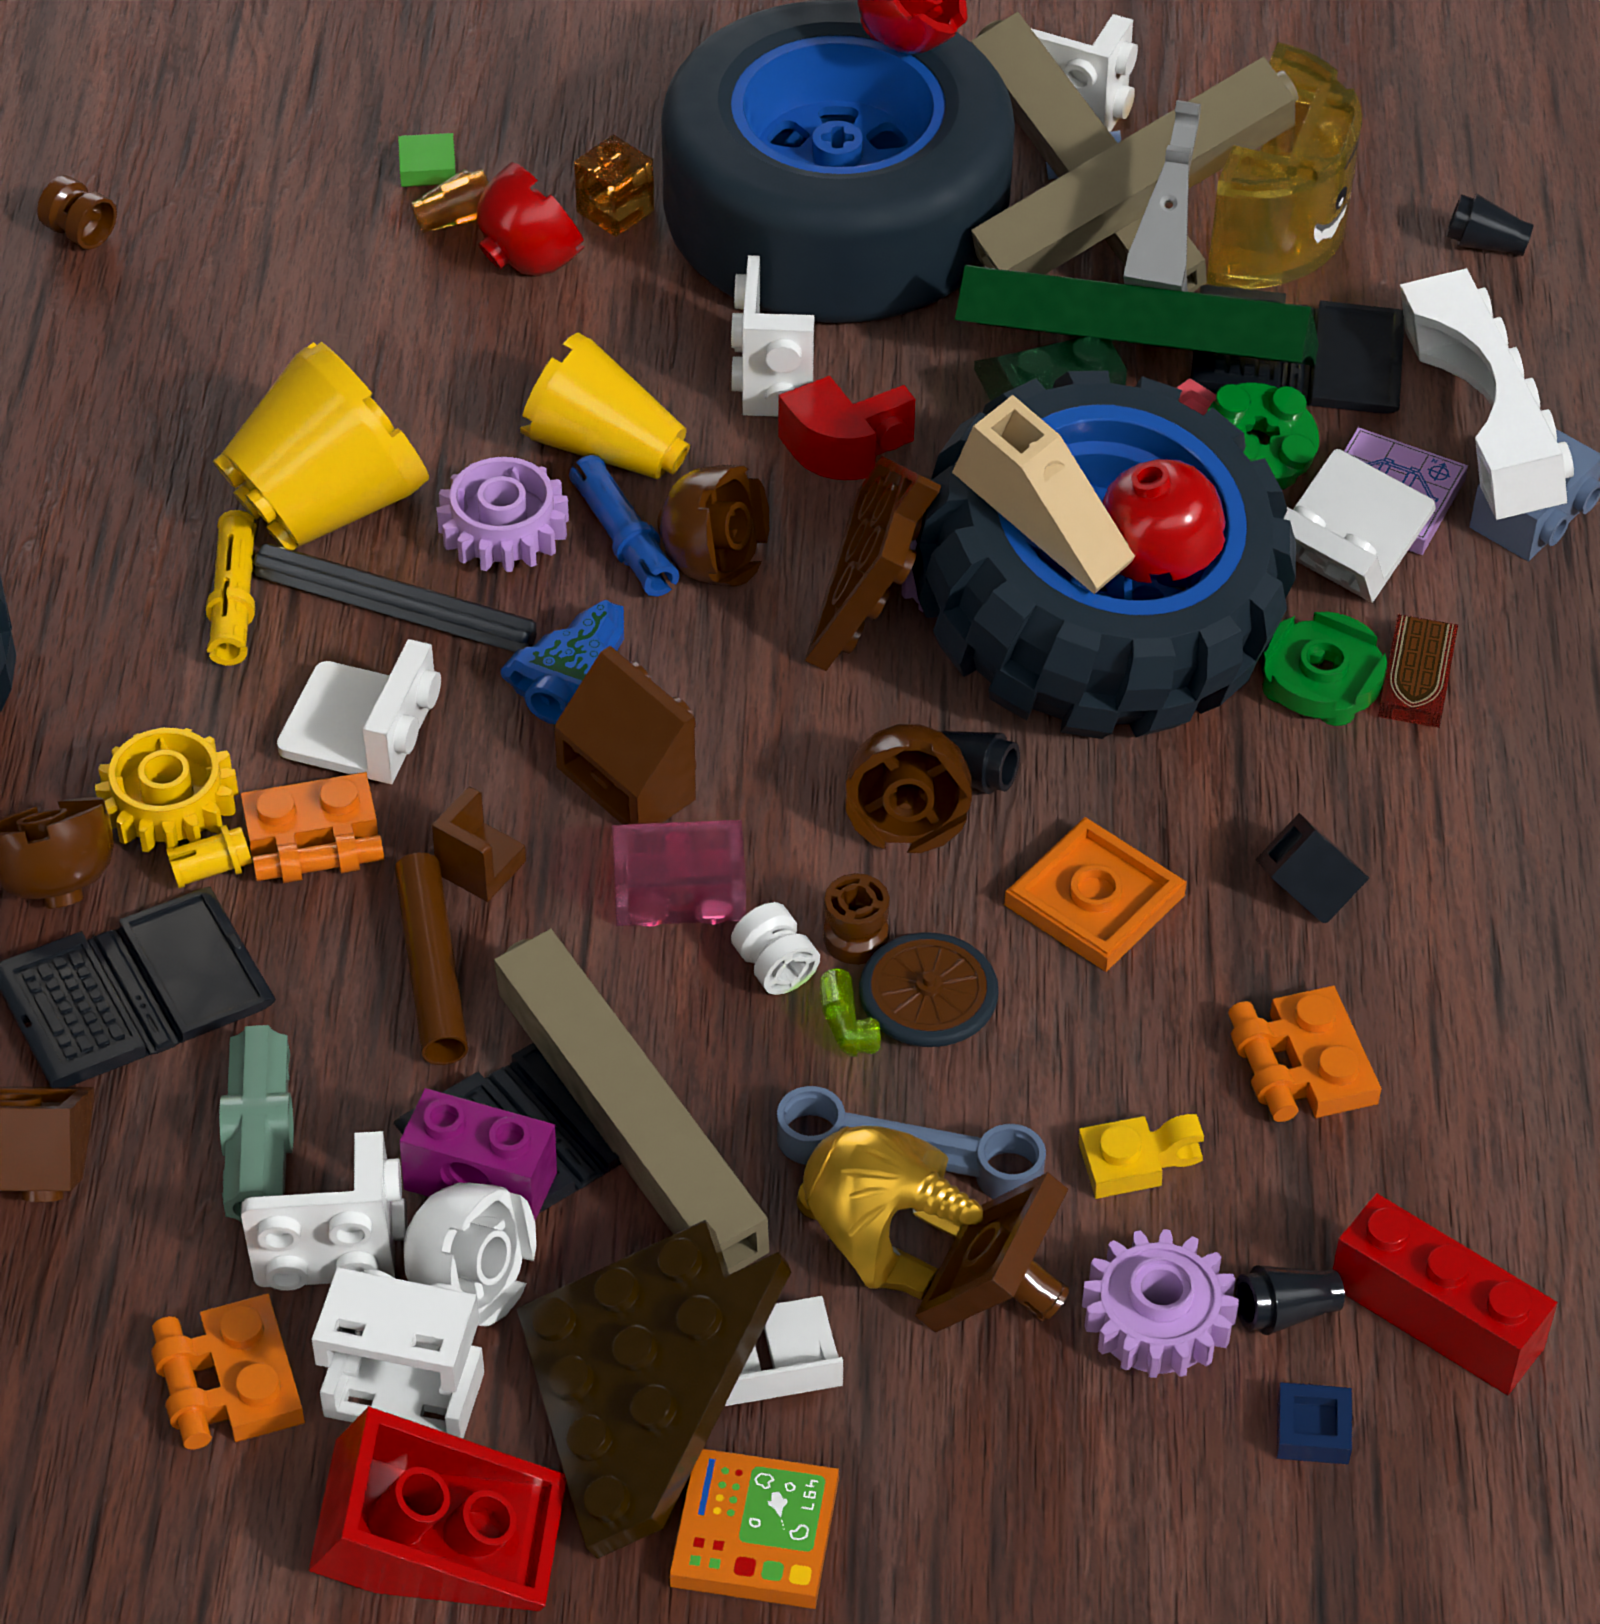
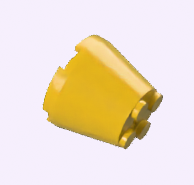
M313 342L294 356L224 451L213 460L220 473L235 489L242 485L233 493L246 511L255 520L262 517L269 524L266 526V529L278 545L291 550H295L297 547L410 496L429 480L428 472L422 460L402 430L399 428L394 429L389 418L371 398L372 392L323 342H320L318 345Z

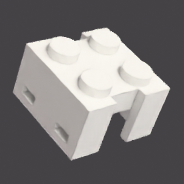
M337 1267L312 1337L315 1364L328 1367L320 1390L324 1417L354 1422L369 1405L349 1402L348 1398L351 1396L373 1401L370 1407L463 1439L484 1375L482 1347L471 1346L479 1323L477 1294L464 1292L453 1285L445 1283L426 1285L395 1279L391 1275L378 1270L359 1272ZM424 1411L445 1415V1421L424 1417Z

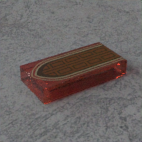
M1401 614L1397 615L1378 717L1440 728L1458 630L1457 624Z

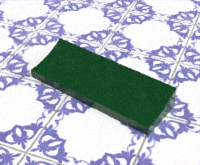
M965 265L955 320L974 322L980 325L1077 337L1083 336L1085 338L1315 366L1319 346L1312 308L1310 306Z

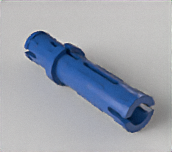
M590 455L579 459L576 463L586 475V479L582 477L578 469L572 466L569 473L570 481L579 490L612 539V550L618 561L630 566L641 582L643 590L649 596H662L671 591V587L667 584L661 573L664 572L670 582L675 585L678 583L680 575L678 569L670 562L659 546L660 537L656 529L651 524L648 525L647 522L641 520L599 456Z

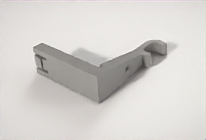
M1177 100L1175 122L1171 142L1166 149L1165 163L1129 250L1123 278L1124 284L1188 292L1186 262L1189 170L1199 126L1201 104ZM1172 203L1173 206L1171 208H1166L1165 204Z

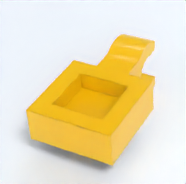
M1185 1114L1174 1117L1152 1132L1149 1130L1145 1116L1079 1128V1147L1095 1199L1162 1186V1168L1186 1167L1203 1161L1198 1142L1204 1141V1134L1197 1114Z

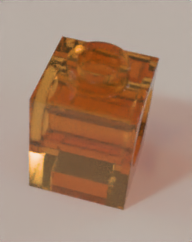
M613 134L574 161L576 212L613 236L617 237L654 211L653 159Z

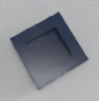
M1280 1382L1277 1397V1459L1349 1465L1352 1452V1388Z

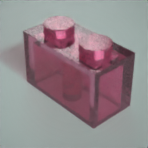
M742 820L612 825L616 926L639 925L652 927L659 924L702 922L719 924L725 921H740L746 915V876Z

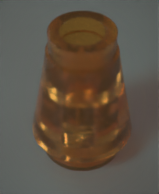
M465 168L422 195L420 199L412 201L411 206L421 231L426 233L431 230L435 231L477 222V205L483 190L489 184L484 171L480 168L469 173L468 169Z

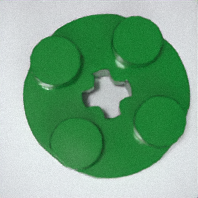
M1263 383L1228 384L1219 389L1214 401L1207 410L1208 412L1213 407L1244 433L1246 447L1243 453L1250 461L1265 458L1282 490L1295 484L1297 478L1307 472L1318 451L1319 431L1312 414L1306 409L1307 401L1305 396L1293 387L1283 386L1277 388ZM1252 430L1264 432L1270 437L1268 444H1260L1257 436L1249 435L1247 432Z
M1328 611L1314 612L1313 620L1301 621L1294 624V616L1280 622L1267 651L1263 652L1261 664L1263 674L1262 689L1269 700L1280 703L1301 715L1319 718L1328 725L1343 726L1354 719L1355 713L1365 710L1378 698L1384 684L1387 659L1385 653L1382 656L1381 651L1377 648L1378 638L1369 627L1352 617ZM1324 660L1334 663L1332 670H1322L1311 665V663L1320 665Z

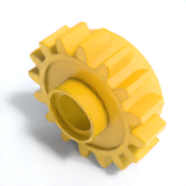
M163 727L135 734L121 747L115 746L111 750L113 757L110 764H100L98 768L101 783L95 785L96 796L104 799L112 829L117 828L119 842L123 844L139 837L143 852L149 853L156 842H165L166 848L178 847L179 840L188 839L190 843L200 840V832L205 829L219 834L221 833L220 826H223L221 815L233 816L236 812L234 796L239 795L236 772L231 766L230 754L227 750L216 752L214 738L211 736L203 738L192 732V729Z

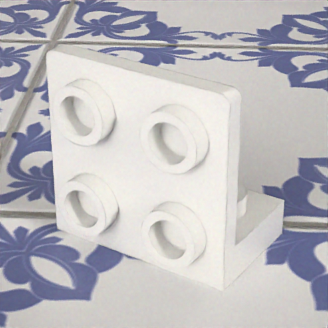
M1335 449L1292 510L1287 507L1284 519L1291 521L1296 541L1297 562L1373 603L1436 510V506L1432 498L1340 449Z

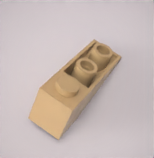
M1014 395L1010 396L973 426L952 473L1088 590L1095 594L1133 561L1135 555L1130 550L1124 537L1062 437Z

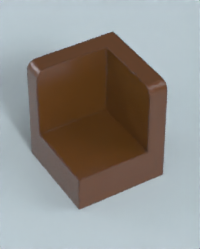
M470 786L432 824L434 854L440 863L441 876L486 902H489L526 862L524 844L484 823L482 793Z

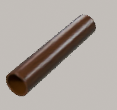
M411 853L402 857L396 863L395 875L421 1052L424 1060L431 1064L448 1065L458 1062L466 1056L468 1042L440 863L435 856L429 853Z

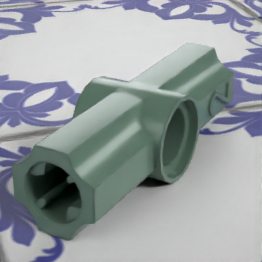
M269 1025L245 1026L240 1034L230 1037L228 1095H222L220 1098V1143L222 1155L225 1156L222 1193L225 1217L234 1218L241 1222V1204L245 1199L285 1195L286 1154L293 1153V1105L291 1093H288V1080H290L288 1036L272 1030Z

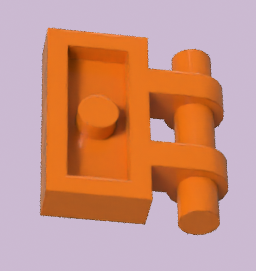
M367 772L241 793L257 882L281 877L283 884L302 881V874L339 868L341 874L360 871V864L384 860L381 836L378 835L377 819Z
M1335 985L1272 999L1270 1010L1272 1022L1258 1018L1251 1002H1240L1229 1009L1228 1016L1234 1027L1231 1032L1233 1044L1238 1055L1248 1059L1254 1073L1251 1085L1255 1095L1261 1104L1268 1105L1271 1115L1276 1122H1285L1294 1118L1299 1111L1295 1100L1307 1098L1315 1118L1379 1104L1382 1088ZM1286 1051L1293 1068L1288 1069L1285 1065H1280L1274 1053Z
M269 1293L200 1311L205 1335L189 1338L184 1336L180 1321L176 1317H163L152 1325L156 1344L152 1348L151 1355L155 1370L158 1375L166 1379L170 1393L165 1404L171 1426L180 1430L185 1448L195 1450L208 1445L212 1439L209 1424L229 1419L235 1443L305 1423L303 1408ZM214 1367L219 1387L206 1391L198 1388L194 1372Z

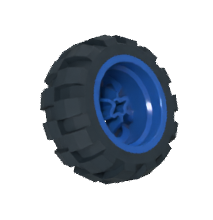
M1067 371L1055 380L1052 389L1047 390L1036 378L1001 394L985 404L983 412L977 413L960 424L938 455L931 481L941 485V488L923 514L920 534L916 538L917 545L915 551L917 555L912 567L918 601L926 618L938 617L933 629L939 646L962 676L965 677L974 671H978L991 683L988 689L990 700L1026 721L1033 709L1062 719L1060 733L1099 739L1110 735L1115 725L1130 724L1135 737L1172 729L1190 722L1195 710L1202 714L1219 707L1249 680L1259 657L1263 656L1264 651H1267L1287 610L1285 599L1296 579V541L1291 521L1284 519L1287 513V506L1283 491L1265 458L1250 461L1243 453L1246 445L1244 433L1213 407L1205 415H1202L1178 402L1182 392L1180 389L1143 376L1135 387L1110 383L1108 371ZM1014 395L1062 437L1101 502H1103L1108 486L1122 472L1139 463L1156 459L1179 460L1194 466L1215 486L1220 497L1226 521L1223 531L1225 543L1222 551L1207 567L1187 578L1172 581L1170 572L1160 575L1150 574L1152 583H1144L1117 574L1105 585L1107 591H1098L1093 594L952 472L973 426L1010 396ZM1169 586L1186 587V590L1181 591Z

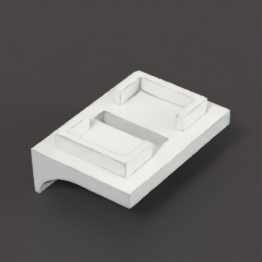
M823 1296L775 1304L763 1328L773 1369L761 1371L756 1347L754 1346L725 1406L843 1386V1359L838 1356Z

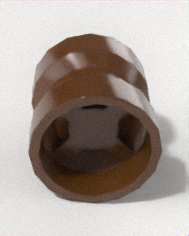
M67 175L59 176L51 181L43 190L38 201L37 214L40 222L55 232H66V236L70 241L84 249H94L104 243L116 224L117 210L113 201L100 193L88 192L83 183Z
M853 873L837 878L826 889L824 899V914L826 918L823 941L826 950L841 962L856 965L867 963L869 958L888 942L889 925L887 920L890 896L887 888L878 879L867 874Z

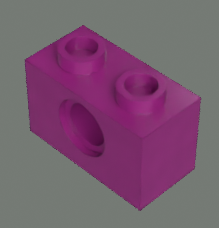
M427 1088L424 1089L399 1141L404 1190L430 1197V1195L459 1182L496 1185L504 1187L510 1193L521 1195L526 1199L535 1221L557 1174L555 1124Z

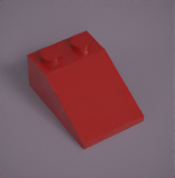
M368 1406L335 1440L308 1571L377 1594L541 1611L546 1605L566 1486L565 1474Z

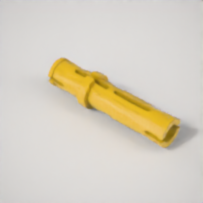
M230 510L219 517L217 523L219 530L214 590L209 594L206 601V616L211 622L207 653L210 652L209 657L212 661L225 666L236 665L245 660L248 651L246 646L248 624L252 622L255 616V600L250 595L253 570L254 535L257 525L254 523V517L251 514L241 510Z

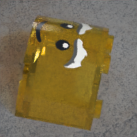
M1277 42L1269 64L1276 73L1283 70L1290 77L1297 90L1299 99L1295 102V126L1263 144L1260 151L1233 145L1220 175L1207 272L1208 285L1252 290L1253 288L1276 286L1297 280L1324 265L1337 251L1344 238L1362 127L1361 105L1354 89H1346L1337 80V69L1318 56L1303 49Z

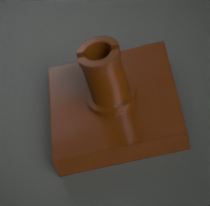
M1047 1172L980 1205L983 1210V1220L976 1225H962L915 1316L936 1333L1008 1299L1014 1298L1033 1313V1316L1038 1321L1043 1322L1044 1319L1048 1320L1066 1300L1069 1287L1062 1281L1056 1280L1033 1261V1258L1069 1189Z

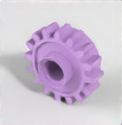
M513 457L488 458L470 464L459 474H453L450 477L451 488L441 489L439 492L440 507L436 508L438 532L443 534L446 550L458 548L459 561L463 564L477 557L480 558V567L483 571H487L493 562H502L504 570L512 572L514 561L521 559L527 565L533 567L537 565L536 553L538 551L552 556L556 552L555 540L566 539V522L569 521L568 498L562 495L561 481L559 479L550 480L547 476V469L543 466L538 467L524 459Z
M1163 1229L1158 1243H1149L1141 1230L1135 1231L1132 1248L1126 1249L1122 1244L1113 1240L1108 1244L1107 1260L1094 1258L1091 1262L1089 1281L1084 1282L1082 1307L1086 1308L1084 1327L1086 1332H1099L1098 1351L1101 1354L1111 1352L1121 1361L1120 1368L1127 1371L1132 1367L1148 1372L1151 1378H1157L1159 1373L1176 1372L1179 1377L1186 1376L1187 1368L1197 1362L1206 1367L1212 1363L1215 1346L1226 1348L1229 1344L1232 1325H1235L1239 1299L1233 1297L1235 1277L1233 1274H1219L1221 1256L1217 1252L1208 1254L1203 1258L1196 1254L1199 1239L1192 1236L1181 1247L1173 1244L1170 1230Z

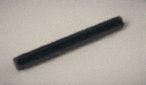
M270 543L261 545L258 554L254 558L255 575L261 579L494 647L516 652L518 649L532 647L536 640V623L526 617Z

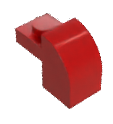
M829 375L779 394L778 437L804 468L817 475L835 480L867 478L874 468L877 455L893 451L902 445L914 441L916 399L905 385H901L852 404Z

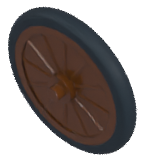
M932 932L904 935L881 946L865 964L859 982L861 1004L872 1023L891 1038L919 1047L948 1046L971 1037L990 1020L996 1008L999 994L998 981L994 969L978 949L959 938Z

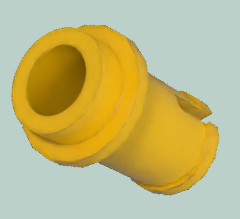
M227 825L220 826L222 833L179 847L167 848L166 852L178 888L233 869L236 875L241 874V867L252 863L241 826L228 830Z

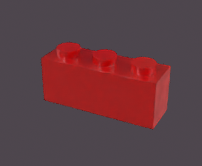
M1376 1193L1338 1239L1333 1269L1339 1273L1347 1297L1504 1394L1509 1395L1545 1349L1557 1301L1380 1194Z

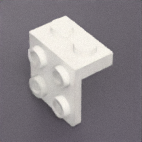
M1113 14L1093 45L1032 29L1109 132H1111L1119 118H1127L1135 95L1134 88L1129 86V75L1134 68L1138 53L1137 44L1132 43V19Z
M748 255L747 274H736L734 307L735 309H744V313L732 314L731 347L735 348V352H742V357L733 356L732 391L743 392V415L778 417L779 394L813 382L814 315L760 313V256Z
M408 639L390 675L331 661H324L316 665L277 740L280 756L285 759L347 774L367 772L368 779L393 784L406 755L412 752L417 740L418 731L429 709L434 707L440 692L441 675L439 672L434 671L432 644Z
M383 1131L355 1133L354 1191L251 1197L242 1202L241 1219L254 1282L261 1287H272L286 1291L295 1290L304 1285L331 1284L337 1267L359 1272L378 1270L395 1278V1241L404 1240L405 1232L408 1228L406 1199L402 1198L400 1159H387Z

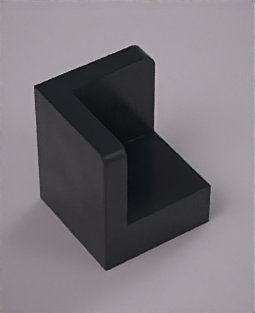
M1300 813L1255 859L1273 880L1322 923L1329 922L1369 880V877L1343 851Z

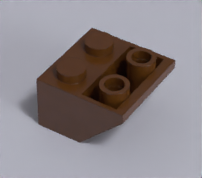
M609 646L599 653L554 725L556 766L639 839L696 800V721L694 715L683 700L678 697L672 698L656 685L640 664L629 662L613 647Z

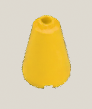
M579 332L570 336L563 345L572 349V351L563 362L552 357L534 385L522 414L523 417L532 422L531 425L520 427V433L533 441L584 457L590 455L599 456L606 464L651 478L659 479L666 471L672 475L675 474L684 462L690 449V444L684 441L686 428L591 338H587Z

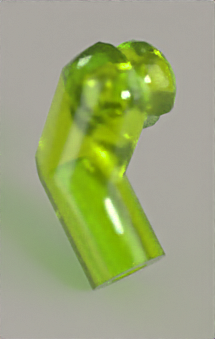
M838 968L826 971L820 979L821 1007L840 1050L853 1057H857L858 1053L861 1052L868 1054L876 1053L880 1049V1024L874 1018L856 1020L851 975L847 971Z

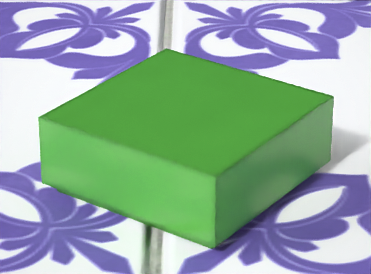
M453 133L398 136L401 187L456 184Z

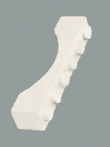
M1467 268L1400 284L1405 331L1419 361L1442 368L1466 380L1484 395L1492 407L1489 418L1475 437L1480 487L1496 520L1567 503L1565 479L1574 476L1573 461L1569 447L1565 441L1557 443L1556 428L1552 414L1549 409L1540 410V399L1533 378L1524 379L1523 364L1517 347L1508 348L1505 325L1501 317L1493 318L1492 305L1487 289L1485 287L1477 289Z

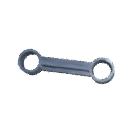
M804 1086L792 1090L783 1097L777 1109L778 1146L785 1156L800 1164L806 1165L818 1144L846 1126L849 1128L880 1126L909 1133L935 1146L948 1157L946 1171L976 1177L980 1189L992 1199L1044 1174L1046 1149L1042 1139L1033 1130L1018 1124L999 1125L988 1130L982 1138L847 1113L837 1095L817 1086ZM814 1115L828 1120L832 1123L833 1127L823 1134L807 1136L795 1132L788 1125L796 1118ZM1015 1153L1027 1158L1033 1164V1167L1020 1174H1006L994 1169L988 1161L999 1154Z

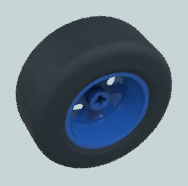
M811 0L779 5L740 18L709 36L680 65L668 87L661 117L663 207L667 224L673 240L684 258L706 280L732 298L735 296L736 274H747L748 255L760 256V310L771 314L814 315V322L825 323L874 321L918 310L937 302L958 289L962 283L965 265L983 267L975 254L971 230L1010 206L1015 123L1012 102L1000 74L986 56L958 32L947 42L927 52L906 54L885 46L881 42L872 39L865 32L861 24L857 0Z

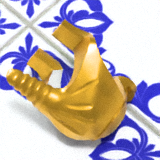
M846 1126L823 1139L807 1161L803 1183L797 1195L799 1210L805 1216L819 1222L833 1243L855 1268L866 1287L903 1291L920 1300L935 1276L937 1268L894 1246L892 1247L889 1230L893 1215L898 1210L913 1208V1214L920 1220L954 1238L957 1237L963 1224L976 1225L983 1220V1210L979 1203L974 1199H970L966 1193L960 1192L957 1186L950 1185L949 1181L944 1179L948 1163V1157L945 1153L909 1133L880 1126L850 1128Z

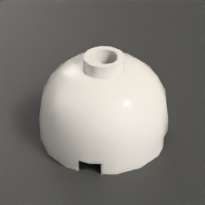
M460 1182L430 1195L413 1216L405 1232L403 1251L405 1274L408 1281L426 1285L445 1283L453 1285L464 1292L477 1294L478 1326H490L502 1319L521 1298L527 1284L516 1281L521 1269L522 1259L534 1261L537 1246L536 1225L528 1201L521 1195L510 1193L504 1187Z

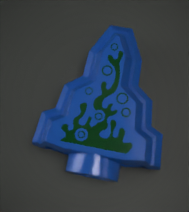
M603 600L579 613L567 629L545 634L534 647L518 649L501 668L502 678L513 687L517 694L524 697L527 707L535 716L549 724L555 725L599 653L609 646L617 651L624 640V606Z

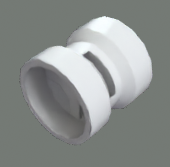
M776 902L763 904L743 916L732 932L731 943L746 962L755 964L754 975L765 990L770 994L779 995L793 991L807 982L818 968L820 954L806 935L796 933L797 922L783 904Z

